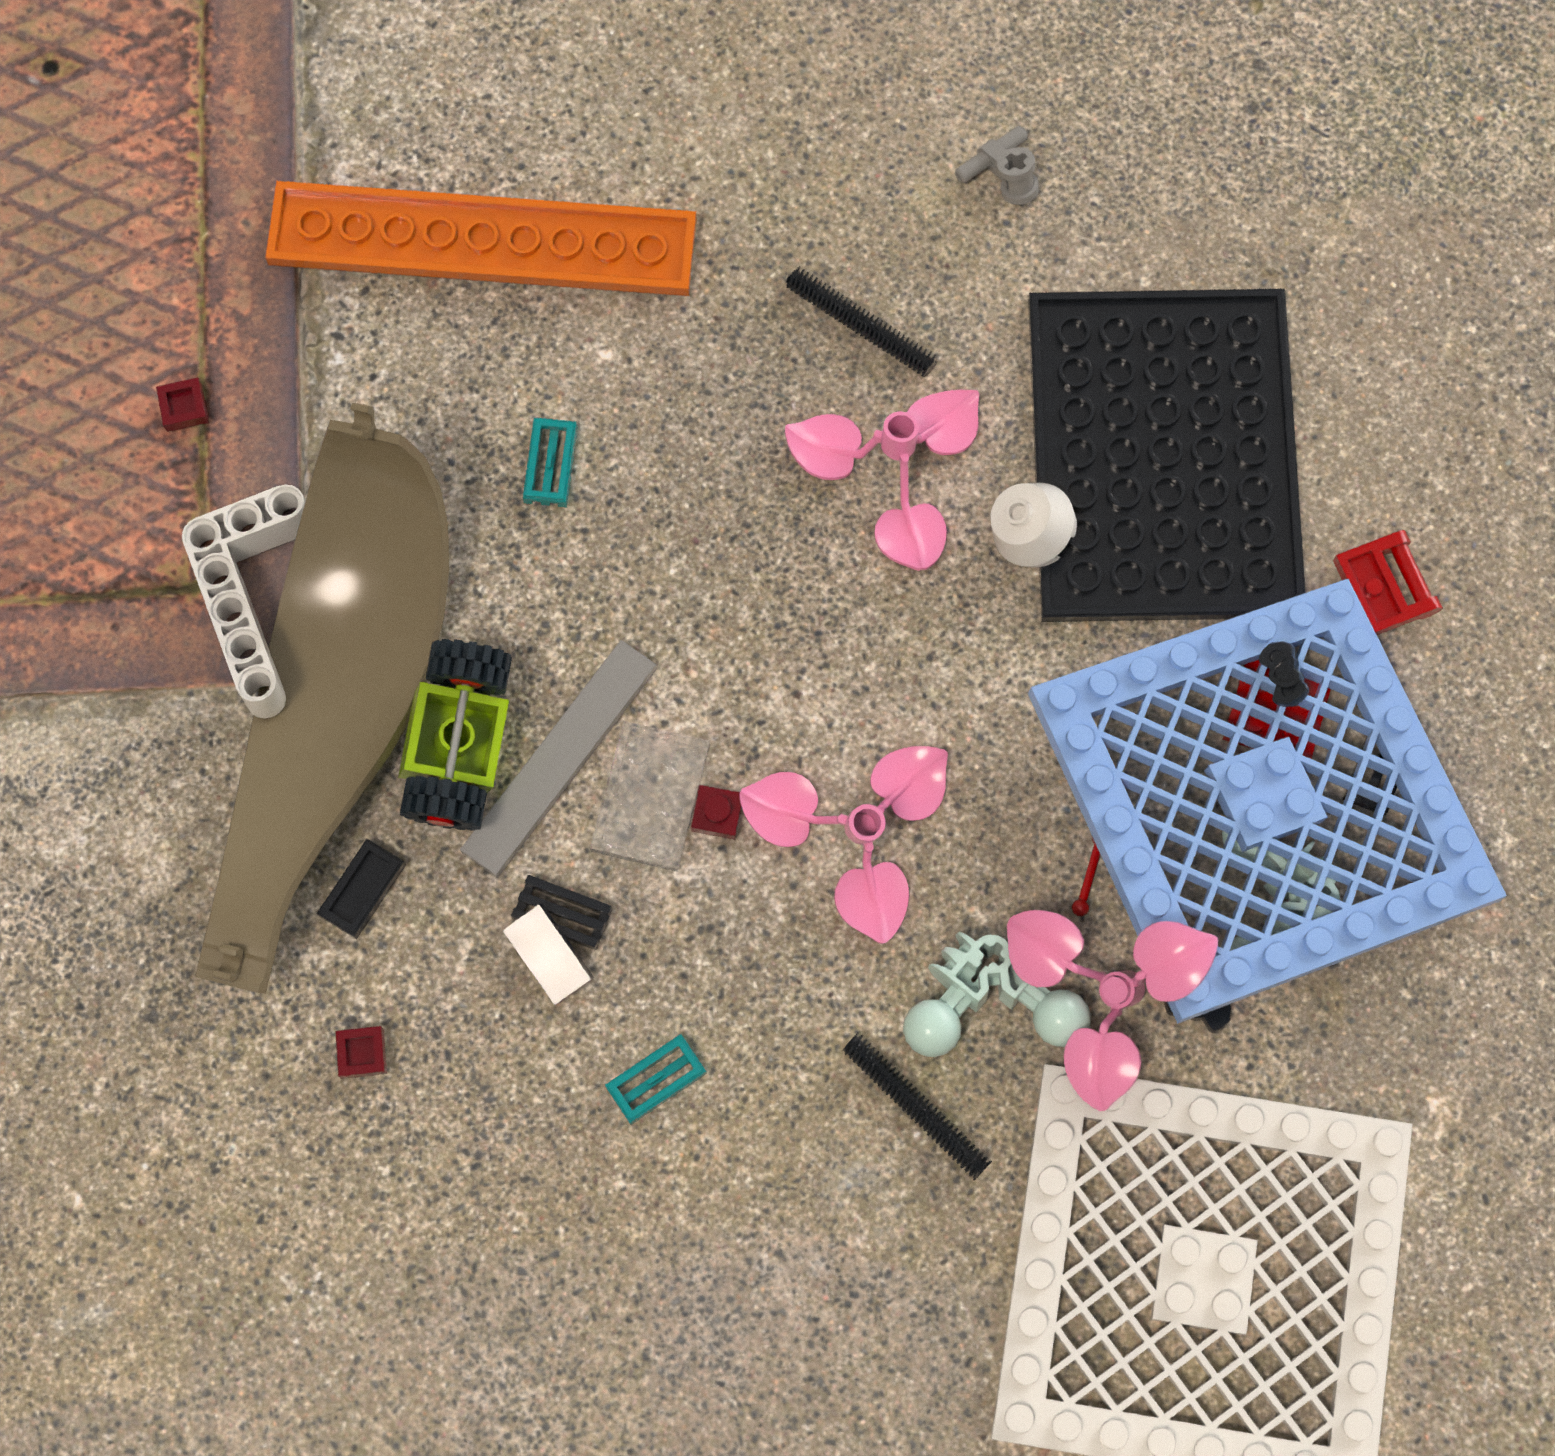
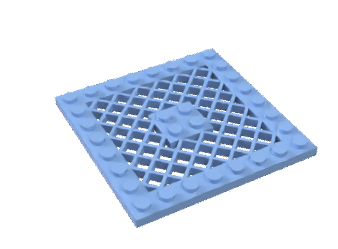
M1349 579L1035 685L1028 692L1031 703L1137 936L1146 927L1157 922L1172 921L1188 926L1182 911L1196 917L1194 929L1202 931L1204 923L1208 922L1226 930L1222 945L1217 947L1213 964L1200 985L1185 998L1168 1002L1177 1024L1500 902L1507 896ZM1284 641L1292 644L1294 647L1300 645L1295 657L1299 662L1298 669L1304 675V678L1319 683L1315 697L1307 695L1305 700L1298 704V706L1309 710L1304 724L1284 716L1286 707L1277 705L1276 710L1272 711L1254 703L1259 689L1274 694L1276 684L1264 676L1267 667L1259 663L1256 672L1242 665L1259 660L1262 650L1271 642ZM1308 649L1329 658L1324 671L1303 662ZM1336 664L1344 679L1332 675ZM1221 673L1217 686L1202 680ZM1229 676L1251 685L1246 699L1224 690ZM1182 686L1177 700L1162 694ZM1327 688L1348 696L1344 710L1323 702ZM1189 690L1211 698L1206 713L1185 704ZM1142 700L1137 714L1122 708ZM1219 702L1241 711L1236 725L1214 717ZM1150 703L1171 712L1166 727L1144 718ZM1355 704H1357L1364 719L1352 714ZM1102 714L1098 726H1096L1092 717ZM1249 715L1270 724L1265 738L1244 730ZM1317 715L1338 723L1334 737L1313 728ZM1179 716L1201 725L1196 740L1174 731ZM1109 717L1131 726L1126 741L1104 732ZM1347 727L1367 736L1363 750L1342 741ZM1278 728L1299 737L1295 748L1289 737L1273 742ZM1209 729L1230 738L1225 753L1204 744ZM1139 730L1161 739L1156 754L1133 745ZM1307 741L1328 750L1324 764L1303 756ZM1238 742L1253 748L1233 756ZM1169 743L1190 752L1185 767L1163 758ZM1375 743L1383 759L1372 754ZM1107 748L1121 754L1116 767ZM1337 754L1358 763L1353 777L1332 768ZM1198 756L1213 762V764L1208 765L1205 769L1206 776L1193 771ZM1128 757L1150 766L1145 782L1123 773ZM1366 767L1387 775L1382 790L1362 781ZM1158 770L1180 780L1174 795L1152 785ZM1306 772L1318 777L1315 788H1313ZM1327 781L1348 790L1343 804L1322 796ZM1395 783L1403 799L1391 794ZM1187 784L1209 792L1204 808L1182 799ZM1125 788L1139 794L1135 807H1133ZM1357 794L1377 802L1373 817L1352 809ZM1147 798L1169 807L1164 822L1141 813ZM1216 799L1225 817L1212 812ZM1386 807L1407 816L1402 830L1381 822ZM1177 811L1199 820L1193 835L1171 826ZM1325 812L1338 817L1333 832L1317 826L1327 819ZM1347 821L1368 830L1363 845L1342 837ZM1207 824L1229 833L1223 849L1201 839ZM1415 824L1423 840L1411 835ZM1144 829L1158 835L1153 848ZM1298 832L1293 847L1277 840ZM1376 835L1397 843L1392 858L1372 850ZM1307 836L1328 845L1323 860L1302 851ZM1166 839L1188 848L1182 864L1160 854ZM1236 840L1242 852L1258 847L1253 862L1231 853ZM1406 848L1427 856L1422 871L1402 863ZM1337 849L1357 857L1352 873L1332 864ZM1267 850L1288 859L1283 875L1261 866ZM1196 852L1218 861L1212 877L1191 868ZM1367 862L1387 871L1382 886L1362 878ZM1297 864L1318 872L1312 888L1291 879ZM1436 864L1439 873L1432 875L1434 866ZM1226 865L1248 874L1242 890L1220 881ZM1163 870L1177 876L1173 889H1171ZM1397 875L1413 882L1392 890ZM1327 877L1347 885L1342 901L1322 893ZM1256 878L1278 887L1272 903L1251 894ZM1185 880L1207 889L1202 905L1179 896ZM1357 890L1373 897L1352 905ZM1286 892L1307 900L1302 916L1281 908ZM1216 893L1237 902L1232 918L1210 909ZM1316 905L1333 912L1311 920ZM1246 907L1267 915L1262 932L1240 923ZM1276 920L1293 927L1271 935ZM1235 935L1253 942L1229 951Z

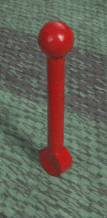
M1093 837L1092 842L1094 846L1078 900L1073 902L1071 908L1072 912L1079 917L1085 916L1089 912L1087 900L1101 855Z

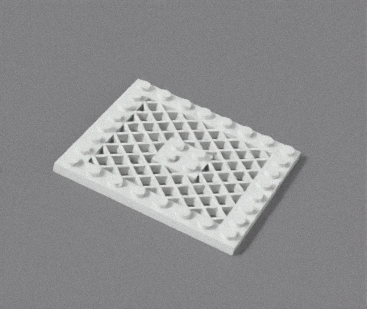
M1044 1064L991 1440L1085 1456H1378L1412 1124L1137 1079L1131 1089L1116 1100L1108 1110L1098 1111L1077 1094L1068 1079L1065 1067ZM1084 1120L1099 1122L1082 1135ZM1115 1125L1145 1130L1127 1142ZM1105 1128L1120 1149L1101 1162L1086 1141ZM1160 1132L1191 1138L1173 1150ZM1151 1135L1166 1157L1147 1169L1132 1148ZM1207 1140L1236 1144L1237 1146L1220 1158ZM1197 1143L1212 1164L1194 1177L1179 1158V1155ZM1253 1147L1284 1153L1266 1165ZM1081 1149L1094 1168L1076 1181L1079 1151ZM1240 1151H1243L1258 1172L1240 1185L1224 1163ZM1125 1154L1140 1176L1121 1189L1106 1167ZM1299 1155L1328 1159L1329 1161L1312 1173ZM1287 1158H1289L1304 1178V1180L1288 1192L1285 1191L1271 1172L1272 1169ZM1171 1162L1186 1184L1170 1196H1167L1152 1175ZM1346 1163L1358 1164L1356 1176ZM1333 1166L1337 1168L1350 1185L1347 1190L1335 1199L1331 1198L1317 1179ZM1217 1170L1232 1191L1214 1204L1198 1182ZM1099 1173L1114 1195L1095 1208L1080 1187ZM1263 1177L1278 1199L1260 1211L1245 1190ZM1145 1181L1160 1203L1141 1216L1126 1194ZM1309 1185L1325 1206L1307 1219L1291 1198ZM1191 1189L1206 1211L1190 1223H1187L1172 1202ZM1354 1194L1352 1221L1350 1223L1338 1205ZM1073 1195H1075L1088 1214L1069 1228ZM1237 1196L1253 1218L1234 1231L1219 1209ZM1119 1200L1134 1222L1115 1236L1100 1213ZM1283 1204L1299 1226L1283 1238H1280L1265 1217ZM1165 1208L1178 1227L1163 1225L1161 1239L1159 1240L1146 1221ZM1328 1212L1331 1213L1345 1232V1234L1329 1246L1326 1245L1312 1226V1224ZM1211 1216L1224 1234L1194 1230L1193 1228ZM1093 1220L1108 1242L1089 1255L1073 1233ZM1256 1224L1259 1225L1273 1244L1257 1257L1258 1240L1239 1237ZM1139 1227L1154 1247V1250L1135 1263L1120 1240ZM1304 1231L1319 1253L1301 1266L1286 1244ZM1349 1240L1345 1270L1332 1252ZM1068 1241L1082 1261L1063 1274ZM1113 1247L1128 1269L1109 1282L1093 1260ZM1278 1251L1293 1270V1273L1275 1286L1260 1264ZM1158 1255L1155 1286L1153 1287L1140 1268ZM1325 1259L1340 1280L1322 1293L1307 1274V1271ZM1086 1266L1102 1288L1082 1302L1067 1280ZM1133 1274L1148 1296L1129 1310L1114 1290V1287ZM1255 1274L1268 1292L1250 1304L1253 1275ZM1299 1278L1314 1300L1296 1313L1281 1294V1291ZM1344 1287L1340 1317L1327 1299ZM1062 1288L1076 1308L1056 1322ZM1107 1294L1122 1316L1105 1329H1102L1087 1307ZM1273 1298L1288 1320L1272 1332H1269L1254 1311ZM1152 1302L1150 1320L1168 1324L1149 1337L1134 1315ZM1320 1306L1335 1327L1316 1340L1301 1319ZM1080 1313L1095 1333V1336L1078 1349H1075L1061 1327ZM1249 1320L1262 1339L1243 1353L1229 1333L1246 1335ZM1127 1321L1142 1341V1344L1122 1357L1107 1335ZM1183 1326L1213 1330L1215 1332L1196 1345ZM1294 1326L1309 1347L1290 1360L1275 1339ZM1174 1329L1189 1351L1170 1365L1154 1343ZM1055 1335L1069 1355L1050 1369ZM1339 1335L1335 1365L1322 1347ZM1218 1338H1221L1236 1359L1217 1373L1201 1351ZM1101 1341L1116 1363L1096 1377L1081 1355ZM1267 1345L1283 1367L1266 1380H1263L1248 1359ZM1147 1349L1163 1371L1143 1385L1128 1363ZM1312 1354H1315L1330 1375L1311 1388L1296 1366ZM1194 1357L1210 1379L1190 1393L1175 1371ZM1074 1361L1090 1383L1069 1397L1054 1375ZM1241 1365L1256 1387L1237 1400L1222 1379ZM1121 1369L1136 1391L1116 1405L1101 1383ZM1288 1373L1303 1395L1284 1408L1269 1387ZM1168 1377L1183 1399L1163 1413L1148 1391ZM1334 1382L1331 1412L1329 1413L1317 1397V1394ZM1048 1383L1061 1401L1046 1399ZM1215 1385L1230 1407L1211 1421L1195 1399ZM1095 1389L1108 1409L1074 1403ZM1262 1393L1277 1415L1258 1429L1243 1407ZM1142 1397L1155 1417L1121 1411ZM1309 1401L1324 1423L1305 1436L1290 1415ZM1189 1405L1202 1425L1169 1419ZM1236 1413L1250 1433L1216 1427ZM1283 1421L1297 1441L1264 1435ZM1328 1431L1327 1446L1311 1444Z

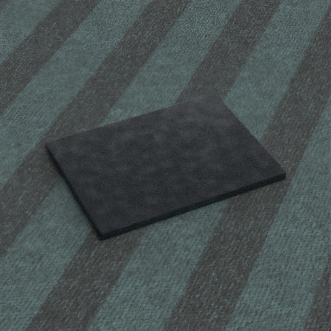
M1285 289L1029 293L1028 311L1035 482L1047 483L1063 491L1073 506L1077 522L1076 535L1074 538H1070L1066 547L1058 555L1060 558L1050 565L1039 567L1041 622L1231 619L1306 593Z

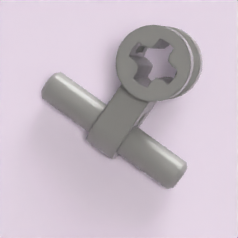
M1016 126L997 141L991 139L977 149V155L955 169L956 178L961 183H966L987 168L1002 180L1001 193L1005 201L1014 205L1031 202L1039 193L1038 179L1033 174L1036 168L1035 157L1030 150L1017 147L1027 140L1028 134L1022 126Z

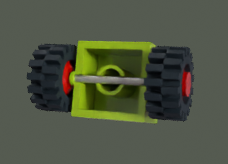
M442 639L441 641L435 640L432 642L426 673V680H429L432 684L420 682L414 691L398 778L406 779L400 815L404 816V818L418 823H428L431 826H443V828L467 829L470 831L481 829L487 793L494 786L509 700L493 697L490 694L499 696L506 693L512 661L509 653H504L501 649H492V646L486 644L483 646L477 645V642L472 641L465 643L454 639V642L449 639Z

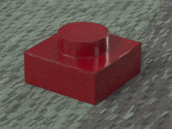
M198 377L156 386L162 422L167 432L209 423L203 387Z
M700 785L691 824V832L735 840L742 810L739 799L740 792Z
M382 1026L335 1031L339 1078L347 1079L387 1074L384 1029Z

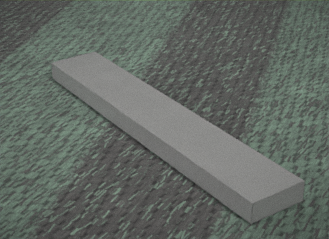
M620 640L484 817L481 829H475L461 847L460 851L462 854L498 878L657 670V665Z

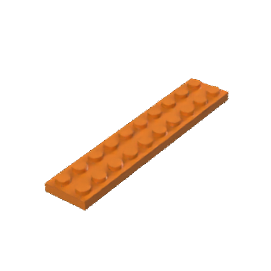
M276 181L265 259L268 265L689 296L697 215L696 211Z

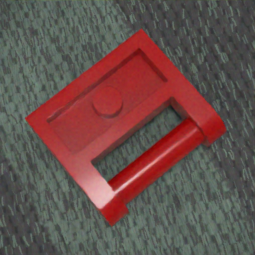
M1405 530L1394 532L1340 553L1333 559L1341 579H1349L1376 635L1418 619L1428 618L1443 609L1438 597L1431 595L1408 547L1411 541ZM1384 554L1393 555L1415 603L1407 605Z

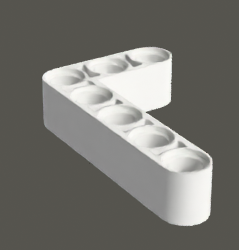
M286 484L276 486L196 517L187 523L182 532L184 547L236 689L251 714L264 719L274 717L284 708L286 695L237 562L295 540L305 499L298 488ZM297 508L292 514L282 516L284 511ZM255 524L249 531L240 532L245 526ZM214 540L211 545L199 548L204 542ZM228 576L222 583L213 584L217 578ZM242 612L234 621H226L231 614ZM256 649L252 656L239 659L246 650ZM264 686L270 687L264 695L253 697L257 689Z

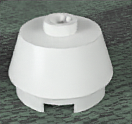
M1047 483L1016 484L1004 490L993 504L990 517L993 539L1000 554L1013 564L1025 567H1044L1050 565L1060 558L1058 555L1066 547L1070 538H1074L1076 535L1077 522L1073 506L1067 495L1053 485Z

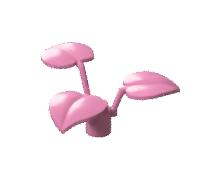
M950 390L923 397L913 403L907 412L899 411L890 414L884 421L883 431H874L873 438L861 449L859 448L862 437L858 427L850 419L834 414L819 415L799 423L787 424L785 426L787 445L796 462L806 472L819 479L838 480L846 478L851 474L854 464L853 458H864L880 443L885 455L900 462L902 510L891 509L879 517L874 533L876 544L880 551L890 560L917 571L927 570L939 560L944 550L947 535L946 524L941 513L933 505L923 503L910 508L908 484L909 457L914 453L916 444H921L924 441L932 452L939 455H956L968 449L973 444L978 430L979 392L978 390Z
M913 746L887 754L876 764L870 777L871 788L884 800L877 807L870 804L860 805L848 816L843 814L839 816L812 815L818 805L817 792L808 779L792 772L771 774L750 786L742 788L739 793L740 804L745 818L754 831L767 842L780 847H794L805 842L809 834V823L817 825H844L847 837L852 842L863 845L862 863L864 869H851L842 875L835 888V906L841 918L849 926L877 943L883 944L894 936L904 920L909 901V887L904 873L896 864L883 862L872 867L873 841L885 829L886 822L883 813L890 805L896 816L907 821L923 820L938 809L946 788L948 753L946 750L936 747Z
M1031 910L1012 916L1007 923L1009 959L1016 974L1027 984L1035 987L1054 986L1062 981L1067 969L1073 973L1096 979L1100 982V997L1106 1005L1111 1007V1011L1102 1021L1099 1032L1091 1028H1080L1073 1032L1065 1046L1064 1066L1068 1079L1077 1094L1096 1110H1108L1116 1100L1131 1089L1139 1076L1141 1068L1140 1051L1135 1042L1125 1033L1118 1031L1108 1033L1110 1025L1117 1017L1122 1015L1123 1008L1134 1006L1142 1000L1145 993V978L1147 990L1156 1000L1166 1002L1177 1001L1191 994L1203 981L1213 964L1218 947V937L1179 922H1157L1146 927L1139 934L1133 948L1135 963L1141 971L1136 973L1131 970H1122L1107 974L1104 971L1099 972L1072 962L1082 952L1084 939L1078 927L1063 915L1050 911Z

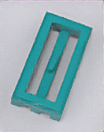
M545 418L533 419L523 491V502L525 504H533L534 501L540 502L541 505L545 506L555 503L558 504V507L567 508L578 428L576 421ZM543 429H550L542 491H536L535 483ZM560 431H566L558 493L552 492L559 434Z
M680 1034L605 1084V1087L630 1125H632L706 1075L707 1071L682 1034ZM680 1048L684 1054L683 1056L625 1095L621 1094L620 1088ZM688 1064L692 1066L693 1069L635 1109H631L630 1103Z

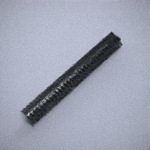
M799 266L787 277L785 282L787 283L786 288H791V291H795V294L804 297L803 299L808 300L809 303L813 302L812 305H817V308H821V311H825L826 314L830 313V317L834 316L835 320L839 319L838 322H843V325H847V328H852L851 330L856 331V334H860L866 340L869 339V342H873V345H878L877 347L882 348V351H886L887 354L891 353V357L895 356L896 360L900 359L899 362H904V365H908V368H913L912 370L917 371V374L922 373L921 376L925 377L935 367L937 363L935 361V354L930 358L931 351L926 355L927 349L921 352L923 346L917 349L918 343L912 346L914 340L910 344L908 343L909 337L904 341L905 334L900 338V331L895 335L896 329L891 332L892 326L886 329L888 323L882 326L883 320H881L878 324L879 317L874 321V314L869 318L870 312L865 315V308L860 312L861 306L856 309L857 303L852 307V300L849 304L847 303L848 297L843 301L844 295L842 294L839 298V291L836 295H834L835 289L829 292L831 286L826 290V283L821 286L822 280H820L817 284L818 278L816 277L813 281V274L808 278L809 272L804 275L805 269L800 273Z
M857 1033L842 1050L845 1052V1055H848L849 1059H852L853 1063H856L858 1067L861 1066V1070H865V1074L869 1075V1078L873 1079V1082L877 1083L878 1087H881L882 1091H885L886 1095L890 1096V1099H894V1103H898V1107H902V1111H906L907 1115H910L911 1119L915 1120V1123H919V1127H923V1131H927V1135H931L932 1140L936 1139L935 1143H940V1148L944 1147V1152L948 1151V1156L952 1155V1160H956V1163L960 1164L961 1168L965 1167V1172H969V1176H973L975 1181L992 1161L986 1163L988 1157L982 1158L983 1152L977 1154L979 1148L973 1150L975 1144L969 1146L971 1140L965 1142L967 1137L961 1138L963 1133L957 1134L958 1128L952 1130L954 1124L948 1126L950 1120L944 1122L946 1116L940 1118L942 1112L940 1111L936 1114L938 1108L931 1109L934 1104L927 1105L929 1099L923 1101L925 1096L919 1097L921 1092L915 1093L916 1087L910 1089L913 1084L906 1085L908 1079L902 1081L904 1075L898 1077L900 1071L894 1073L896 1067L890 1069L892 1063L886 1065L888 1059L882 1061L883 1055L878 1057L879 1051L874 1053L875 1047L869 1049L871 1043L865 1045L867 1039L861 1041L863 1035L857 1037Z

